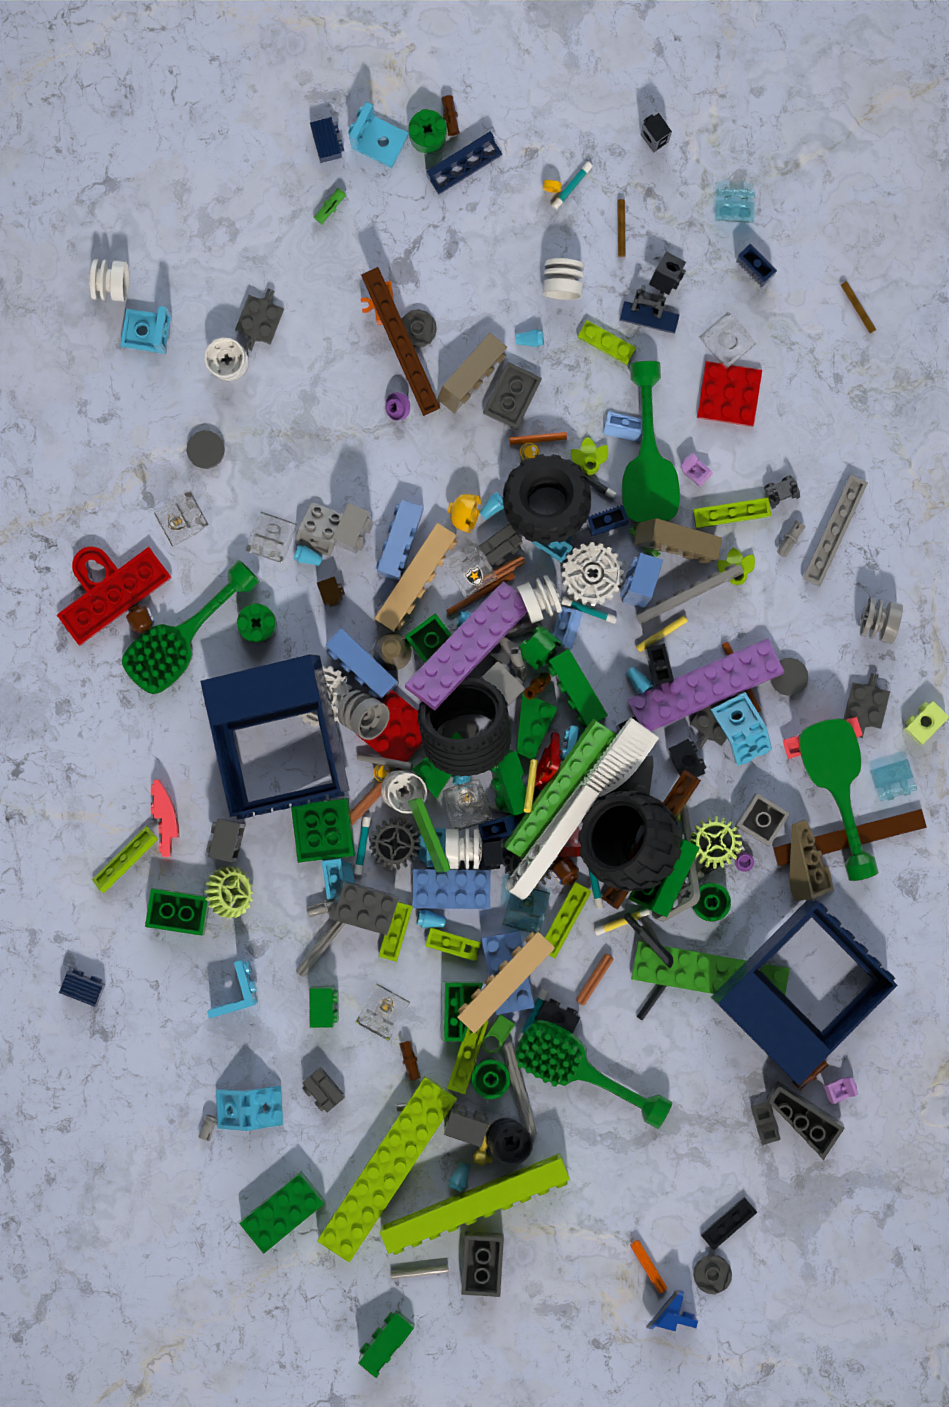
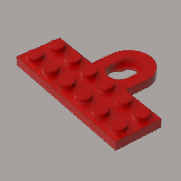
M92 546L85 547L74 556L72 570L87 593L56 616L76 643L81 646L172 577L150 547H147L119 569L102 549ZM89 560H94L97 564L105 567L106 576L103 581L95 583L89 579L86 563Z

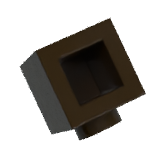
M335 576L317 582L324 605H329V607L339 605L340 601L343 600L342 595L345 592L342 584H337Z

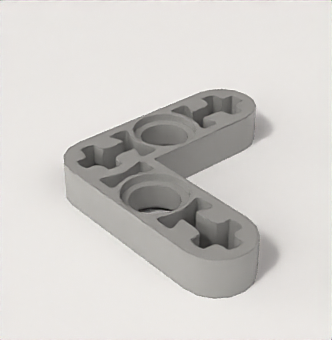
M695 860L687 876L690 875L689 882L685 883L684 881L677 895L678 905L675 908L672 906L668 917L652 911V916L655 919L664 922L698 903L700 889Z

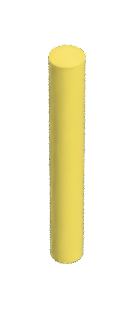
M683 615L635 647L640 653L688 622Z
M535 759L530 760L524 812L530 813L532 810L538 761Z

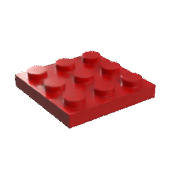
M706 361L697 418L753 427L762 370Z
M392 690L382 702L388 707L390 712L386 728L374 739H361L384 758L408 762L423 744L418 723V711Z

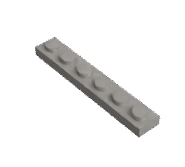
M853 475L849 476L805 571L803 580L816 586H821L868 482Z
M735 563L725 568V572L718 574V572L713 573L707 577V581L703 583L697 581L690 585L691 589L686 591L683 589L673 594L674 597L668 600L663 598L656 602V606L652 608L648 606L639 610V614L636 617L641 625L743 574V569L740 564L737 566Z

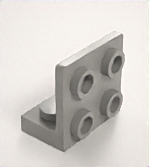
M312 502L298 528L295 543L302 546L304 544L308 548L330 557L335 545L333 535L343 514Z

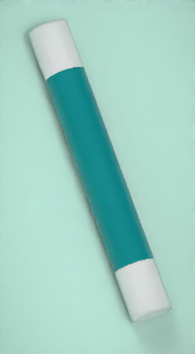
M587 161L551 204L554 209L557 210L593 167L590 162Z
M563 597L562 605L613 624L617 620V617Z
M363 817L354 870V874L362 875L371 820L368 817Z
M589 871L596 909L602 908L603 902L598 879Z
M541 988L534 1003V1008H532L517 1040L518 1042L527 1028L535 1022L548 991Z

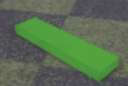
M422 798L409 800V806L436 872L450 870L449 863Z

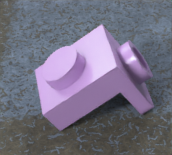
M694 453L686 457L680 465L684 475L699 487L713 474L707 466L698 460Z
M843 1077L824 1085L830 1104H835L848 1097L858 1095L857 1086L852 1077Z

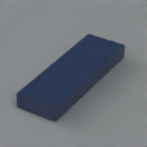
M624 301L619 321L675 334L680 314L663 310L661 318L658 319L653 316L654 311L658 312V309L637 304L636 306L640 307L639 312L631 311L633 303Z

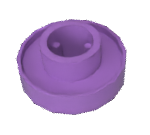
M396 392L387 397L385 403L387 415L394 421L407 418L410 413V401L404 393Z

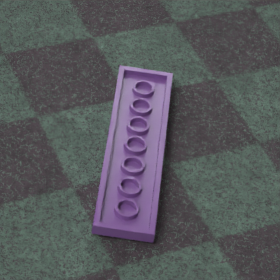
M503 581L405 684V688L433 710H436L528 612L521 594Z
M769 638L675 678L673 682L659 685L645 691L643 695L639 694L629 698L628 702L638 722L648 730L653 731L784 674V670Z

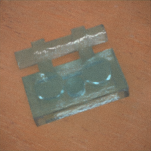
M731 187L717 189L716 196L724 197V201L717 200L715 221L754 222L755 202H747V199L755 198V191L748 190V188L734 190ZM730 197H739L741 202L730 201Z
M908 759L870 770L875 788L883 787L885 791L878 794L880 801H890L894 797L903 794L904 796L910 795L911 792L917 790L915 783L907 784L906 779L913 778ZM900 782V788L891 789L890 784Z

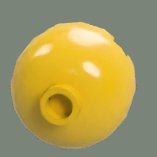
M462 494L455 499L454 503L451 502L449 504L448 513L451 514L450 520L457 529L471 533L470 529L473 530L479 517L477 504L481 505V497L473 494Z

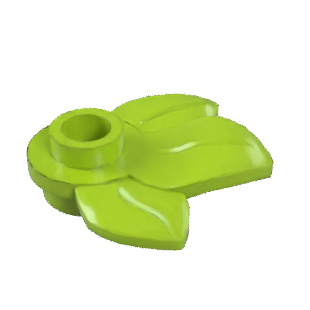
M586 437L580 446V450L571 449V459L574 463L581 466L585 474L593 475L599 470L600 464L607 460L608 446L602 445L597 448L595 443L589 437ZM590 462L594 465V467L592 469H588L586 464Z
M733 547L728 552L726 560L717 561V567L719 572L723 573L727 566L734 563L736 566L740 564L744 573L740 575V579L733 578L729 582L733 585H741L746 581L747 574L754 570L755 557L754 555H748L743 558L742 554Z

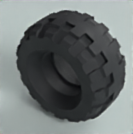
M544 454L535 455V458L523 460L517 468H513L504 485L503 507L506 518L513 530L518 535L524 536L528 541H536L548 545L552 542L560 543L566 541L568 537L580 531L589 516L591 490L586 475L582 469L580 470L576 466V463L569 459L565 460L560 455L544 456ZM541 488H555L565 496V505L554 514H539L529 505L531 495Z

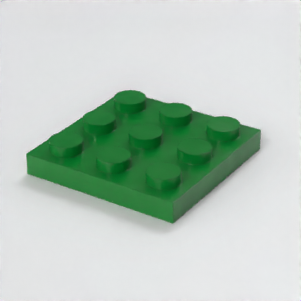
M348 798L308 803L307 805L296 807L291 806L298 863L355 856Z

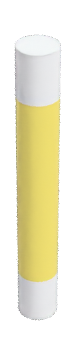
M647 908L632 913L631 916L638 920L643 916L650 915V912ZM622 917L597 927L594 931L596 936L628 923Z

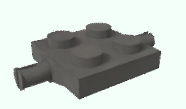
M267 288L264 299L251 295L247 297L235 328L236 332L244 334L248 338L244 347L246 350L249 347V351H252L255 341H262L269 345L272 343L284 312V308L271 302L275 293L274 290Z
M870 673L868 684L852 683L844 714V720L853 717L858 718L863 735L865 727L882 728L890 691L876 686L878 675L875 674L874 676L873 673Z
M732 697L706 707L697 713L690 723L701 734L695 743L696 746L699 745V748L702 749L707 740L714 741L722 746L727 740L711 709L730 700ZM735 714L732 719L739 720L742 718V715Z

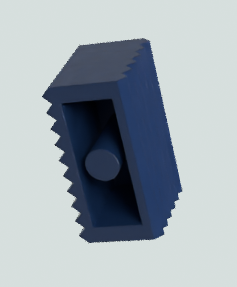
M332 117L310 122L320 163L342 158L341 152L344 151L342 140L338 141L336 134L340 133L337 122L333 123Z
M751 243L736 259V263H739V266L744 268V271H747V274L752 276V279H755V282L760 284V287H763L777 272Z
M620 505V507L606 509L602 513H595L591 517L588 516L586 523L592 537L628 525L629 521L624 506Z
M520 814L510 815L480 823L478 828L482 842L509 837L522 820V816Z
M73 969V971H67L59 993L96 1007L106 984L102 983V979L99 977L91 976L89 978L84 976L83 971Z

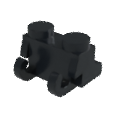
M642 285V288L636 291L631 311L639 312L640 307L636 305H641V303L647 304L659 310L658 312L654 311L653 316L660 319L666 297L663 296L664 292L660 291L658 295L645 291L646 286Z
M791 475L784 477L782 482L778 484L769 483L764 487L772 509L776 508V505L786 498H800L797 482Z

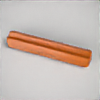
M639 1240L632 1242L630 1246L659 1294L665 1292L667 1286Z

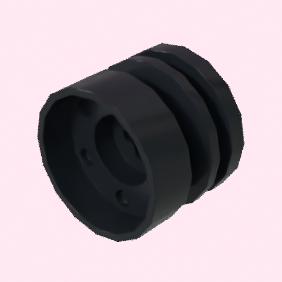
M500 1118L495 1120L486 1132L485 1142L488 1149L502 1163L517 1165L524 1162L530 1156L533 1149V1139L528 1130L517 1120Z

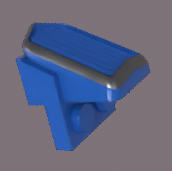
M675 1290L659 1312L646 1325V1328L653 1330L655 1327L676 1331L677 1324L697 1329L698 1319L695 1318L694 1314L684 1311L682 1315L679 1314L684 1291Z

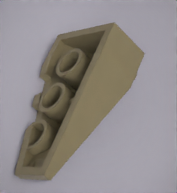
M807 820L792 824L789 883L793 901L812 900L834 890L828 866H824L821 860L823 855L820 850L817 851L814 845L815 838Z

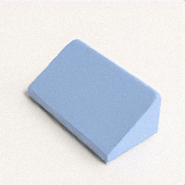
M608 411L603 434L640 442L642 437V419Z
M561 606L562 612L557 615L552 634L562 642V647L572 649L582 612Z

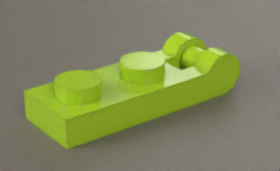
M430 928L425 946L477 961V952L481 948L482 942ZM466 944L471 946L469 953L464 951Z

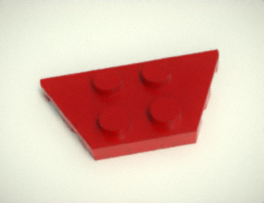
M554 731L550 735L551 743L548 748L545 747L537 765L535 788L540 790L547 785L558 770L561 759H559L561 750H559L560 734Z

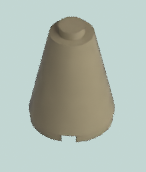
M387 633L376 641L373 652L376 662L385 670L395 671L404 668L409 663L412 649L410 643L403 635Z

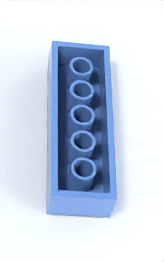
M640 553L638 557H634L628 567L625 577L627 580L620 593V597H623V603L645 608L652 599L663 559Z

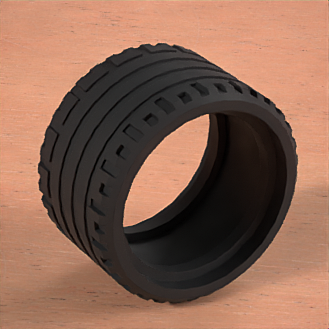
M466 677L436 710H433L423 701L420 703L418 723L426 757L429 758L430 763H433V766L440 771L454 776L478 775L497 766L504 759V756L507 755L512 742L507 702L501 691L490 682L475 677ZM478 714L488 717L493 721L488 730L472 738L450 739L437 733V730L444 722L459 715Z

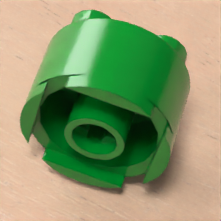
M422 109L411 118L408 127L409 138L412 146L421 153L436 152L444 146L447 137V127L444 118L438 112Z
M254 603L246 606L239 613L237 628L247 641L251 643H264L275 635L277 620L274 613L268 607ZM255 620H256V621L261 620V621H260L261 627H257V626H256L255 628H253V627H254V623H253V622H254Z
M540 625L532 632L533 636L529 641L527 639L524 640L519 646L522 658L536 671L539 670V665L541 667L545 666L557 653L555 650L556 646L561 647L562 642L546 627L542 628Z
M707 882L699 885L700 899L698 903L691 907L695 915L709 922L723 919L731 908L729 892L723 886L716 883ZM714 897L713 902L715 903V905L707 906L708 902L706 900L708 898L712 899Z
M486 1058L475 1065L471 1078L474 1090L486 1099L501 1097L510 1086V1073L504 1062L496 1058ZM489 1074L496 1077V1079H493V1083H489V1080L485 1079Z

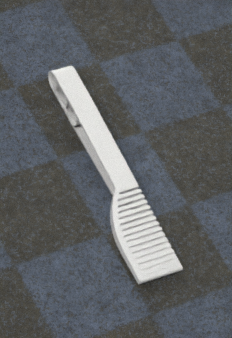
M629 718L616 735V738L613 739V742L609 744L610 746L606 748L607 750L600 756V760H597V764H594V768H591L587 778L584 777V782L581 781L506 883L507 891L522 900L529 896L596 799L615 790L631 777L659 739L657 735L633 718Z

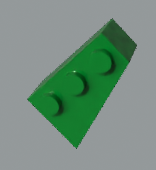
M524 692L522 693L516 751L517 754L532 760L535 759L558 708L536 697L534 699L531 698V700L527 699Z
M459 732L450 737V739H464ZM427 757L412 769L424 781L426 787L436 799L439 798L452 777V774H447L434 767Z
M509 749L504 759L490 770L493 778L491 784L496 793L495 804L499 811L518 815L524 813L527 786L524 787L521 778L524 772L517 751Z
M442 981L441 1040L464 1041L468 1027L457 1018L460 1014L458 1009L464 1003L468 1005L473 1000L471 996L478 988L482 989V982Z
M398 1310L394 1313L390 1312L386 1316L384 1326L382 1328L378 1327L371 1335L373 1337L369 1344L366 1342L359 1350L361 1354L358 1364L375 1378L379 1376L381 1368L391 1360L390 1357L400 1348L414 1329L415 1324Z

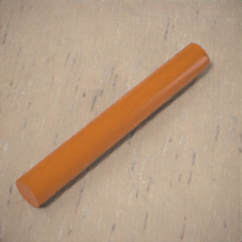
M567 433L509 437L510 445L567 440Z

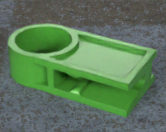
M500 1014L483 1038V1049L488 1053L497 1052L514 1028L515 1023ZM494 1036L498 1039L499 1046L497 1049L488 1050L485 1047L484 1041L487 1037Z

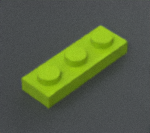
M586 320L577 336L578 339L625 365L628 364L636 350V347L588 320Z
M401 902L397 903L388 934L384 935L378 957L397 962L413 906Z

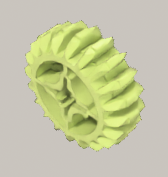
M717 816L714 818L715 822H711V818L708 817V824L701 820L702 828L697 825L694 827L698 833L691 832V836L696 839L689 841L700 847L701 836L705 838L709 845L705 852L699 848L695 858L701 856L699 859L700 864L706 860V867H709L710 862H712L714 869L717 868V863H720L721 868H724L723 861L730 865V857L736 860L737 856L733 852L740 853L741 850L736 846L742 845L741 841H736V839L741 838V834H734L738 828L730 829L733 823L730 821L725 825L726 818H722L720 823ZM711 828L722 829L717 834L706 832ZM727 833L730 835L732 840V845L730 849H728L726 845L723 843V839L725 838V835ZM720 838L719 844H721V846L715 845L711 847V840L713 839L716 841ZM714 851H720L722 853H725V855L721 857L709 856Z
M227 866L215 870L213 875L208 877L210 882L206 883L208 890L204 892L208 893V897L205 900L210 901L208 907L213 908V913H218V916L227 919L236 918L240 914L246 913V909L250 908L249 902L253 901L251 895L254 893L251 891L253 884H249L250 877H245L246 872L241 871L238 867Z

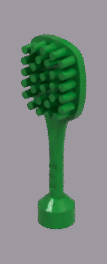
M639 361L630 364V380L641 390L642 438L638 456L628 463L622 479V504L627 518L637 523L655 518L669 521L676 516L680 502V488L676 469L670 460L660 455L654 435L652 387L661 379V365L658 361Z
M238 560L228 569L229 583L195 615L177 626L166 624L154 626L142 633L127 648L122 657V665L136 685L147 693L158 694L169 688L183 675L193 656L191 641L202 624L236 591L250 592L260 582L257 576L241 560Z
M834 718L814 723L803 729L799 735V751L804 768L816 786L830 791L839 808L852 853L845 863L848 880L859 881L873 877L879 873L874 856L862 849L851 807L850 785L859 776L861 771V752L857 736L851 724L844 719Z
M544 1020L533 1022L519 1041L516 1050L517 1066L519 1068L523 1067L526 1073L533 1074L535 1078H541L544 1083L551 1082L552 1086L556 1087L558 1084L566 1086L573 1081L581 1080L599 1086L640 1108L644 1122L656 1129L661 1127L671 1109L673 1102L658 1094L646 1099L602 1074L588 1062L587 1049L582 1041L568 1030L554 1023Z

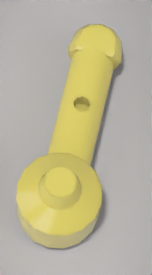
M486 1135L482 1147H479L473 1155L474 1163L482 1166L486 1163H491L493 1159L486 1151Z

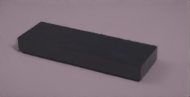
M743 1197L707 1228L701 1236L715 1250L758 1212Z

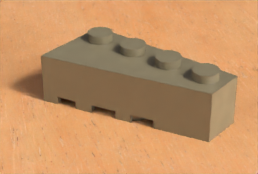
M489 333L442 386L437 400L455 414L469 400L473 391L479 389L483 379L493 373L497 362L500 364L507 356L505 354L507 346Z
M655 518L637 523L634 546L675 554L687 559H698L701 563L710 564L711 561L719 560L722 537Z

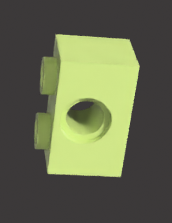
M934 701L924 702L918 708L920 712L915 717L912 715L905 721L906 726L903 730L919 745H923L949 718ZM923 716L929 720L927 727L921 725L920 721Z

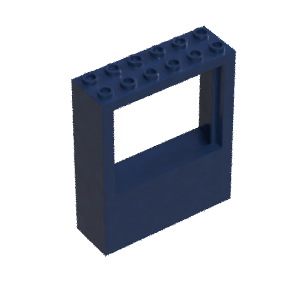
M309 654L200 681L230 817L236 816L237 820L254 817L253 813H255V816L271 813L272 808L273 811L285 810L290 808V804L292 807L307 805V800H310V803L327 800L326 796L329 799L345 796L344 792L350 791L320 655ZM317 712L332 783L248 802L233 731Z
M806 900L711 996L722 1010L798 1085L898 986L894 982L896 978L888 970L886 971L883 967L880 968L882 964L875 957L867 954L869 952L863 944H859L856 940L854 941L855 936L849 930L841 928L840 925L842 923L835 916L827 914L828 909L817 900ZM811 918L873 979L822 1032L760 970Z

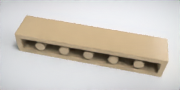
M439 523L435 525L374 618L375 621L392 632H395L396 629L398 631L401 630L405 623L404 617L406 614L410 615L416 607L413 603L417 597L419 599L422 598L426 591L425 585L427 582L431 583L437 574L434 571L438 565L442 567L447 559L446 553L448 550L452 551L458 542L455 540L457 538L456 534Z
M538 931L536 933L531 932L525 938L527 943L522 948L518 946L511 953L512 959L509 962L505 960L498 967L500 971L495 976L491 974L484 982L486 986L482 990L478 988L472 994L471 998L473 1000L468 1005L464 1003L458 1009L460 1014L457 1018L473 1033L491 1017L555 949Z

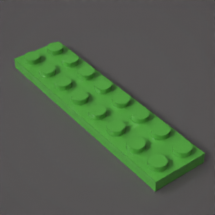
M595 719L590 722L556 773L532 804L531 812L525 814L512 835L503 845L506 849L521 858L526 856L581 781L584 782V777L587 778V774L591 772V768H594V764H597V760H600V756L607 750L606 748L610 746L609 744L616 738L617 734Z
M638 941L631 979L714 994L747 960L663 946L673 957V965L669 968L646 942ZM765 964L760 970L785 995L790 968Z

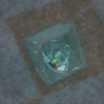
M534 888L529 896L523 900L510 893L502 925L529 933H536L537 931L540 933L550 893Z

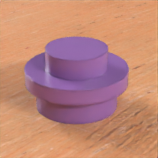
M742 852L737 855L735 866L740 871H749L754 866V859L751 854Z

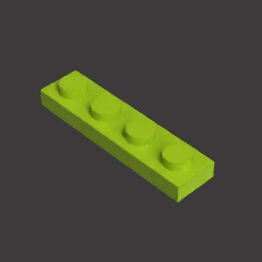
M769 497L693 509L696 529L772 516Z
M145 826L92 879L97 888L102 893H105L154 845L158 840L157 836L148 826Z
M574 882L545 936L555 947L549 954L554 959L558 955L592 892L577 882Z
M489 1020L475 1033L469 1028L467 1029L464 1041L461 1042L447 1089L466 1094Z

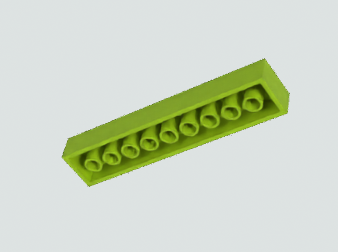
M426 1075L423 1077L319 1235L317 1242L350 1263L457 1100L456 1095Z
M558 1153L381 1225L380 1235L388 1254L393 1252L396 1255L403 1252L407 1246L416 1247L421 1245L424 1239L429 1238L433 1240L440 1237V1233L448 1231V1233L459 1229L458 1226L461 1224H473L477 1221L476 1218L490 1217L495 1214L496 1210L501 1208L502 1210H507L513 1207L515 1202H527L531 1200L532 1195L537 1193L539 1196L549 1192L550 1188L555 1186L561 1188L568 1184L567 1181L570 1180L562 1156Z

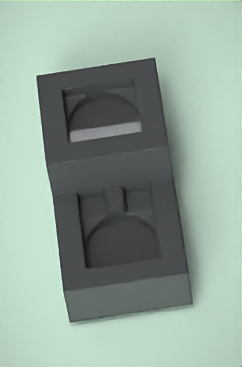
M765 1102L751 1106L762 1146L781 1140L770 1103Z

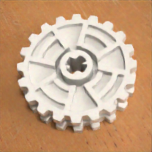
M590 542L589 546L581 544L579 550L574 548L572 555H567V563H563L562 569L565 571L562 572L561 578L565 579L563 586L568 587L567 594L574 595L573 600L576 602L582 600L584 605L587 602L591 603V606H595L596 602L602 605L605 604V599L610 601L613 599V593L617 594L620 589L617 586H622L623 580L620 577L624 575V570H620L623 565L622 561L617 560V553H611L612 548L608 547L605 549L602 543L595 546L594 542ZM589 570H591L592 572L596 571V572H597V573H596L597 578H594V577H590V578H589V577H588V575H589V572H588V571H589Z
M322 665L334 721L339 722L338 708L340 703L354 688L353 685H348V677H342V671L337 670L335 672L334 667L329 666L326 669ZM317 712L298 716L303 717L302 721L305 723L311 722L313 727H317L319 724Z

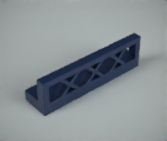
M489 131L427 170L426 176L438 195L502 156V152L495 143L493 134ZM490 145L496 151V154L491 157L483 155L484 149ZM472 156L480 158L479 164L475 167L467 165L468 159ZM456 166L464 168L463 174L459 177L451 175L452 169ZM440 176L448 178L447 184L441 188L435 182V179Z

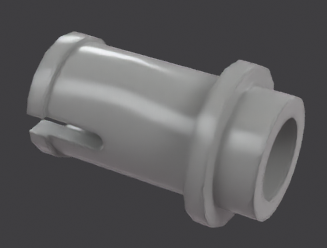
M206 1115L203 1118L204 1123L198 1137L210 1141L213 1129L218 1123L216 1117Z

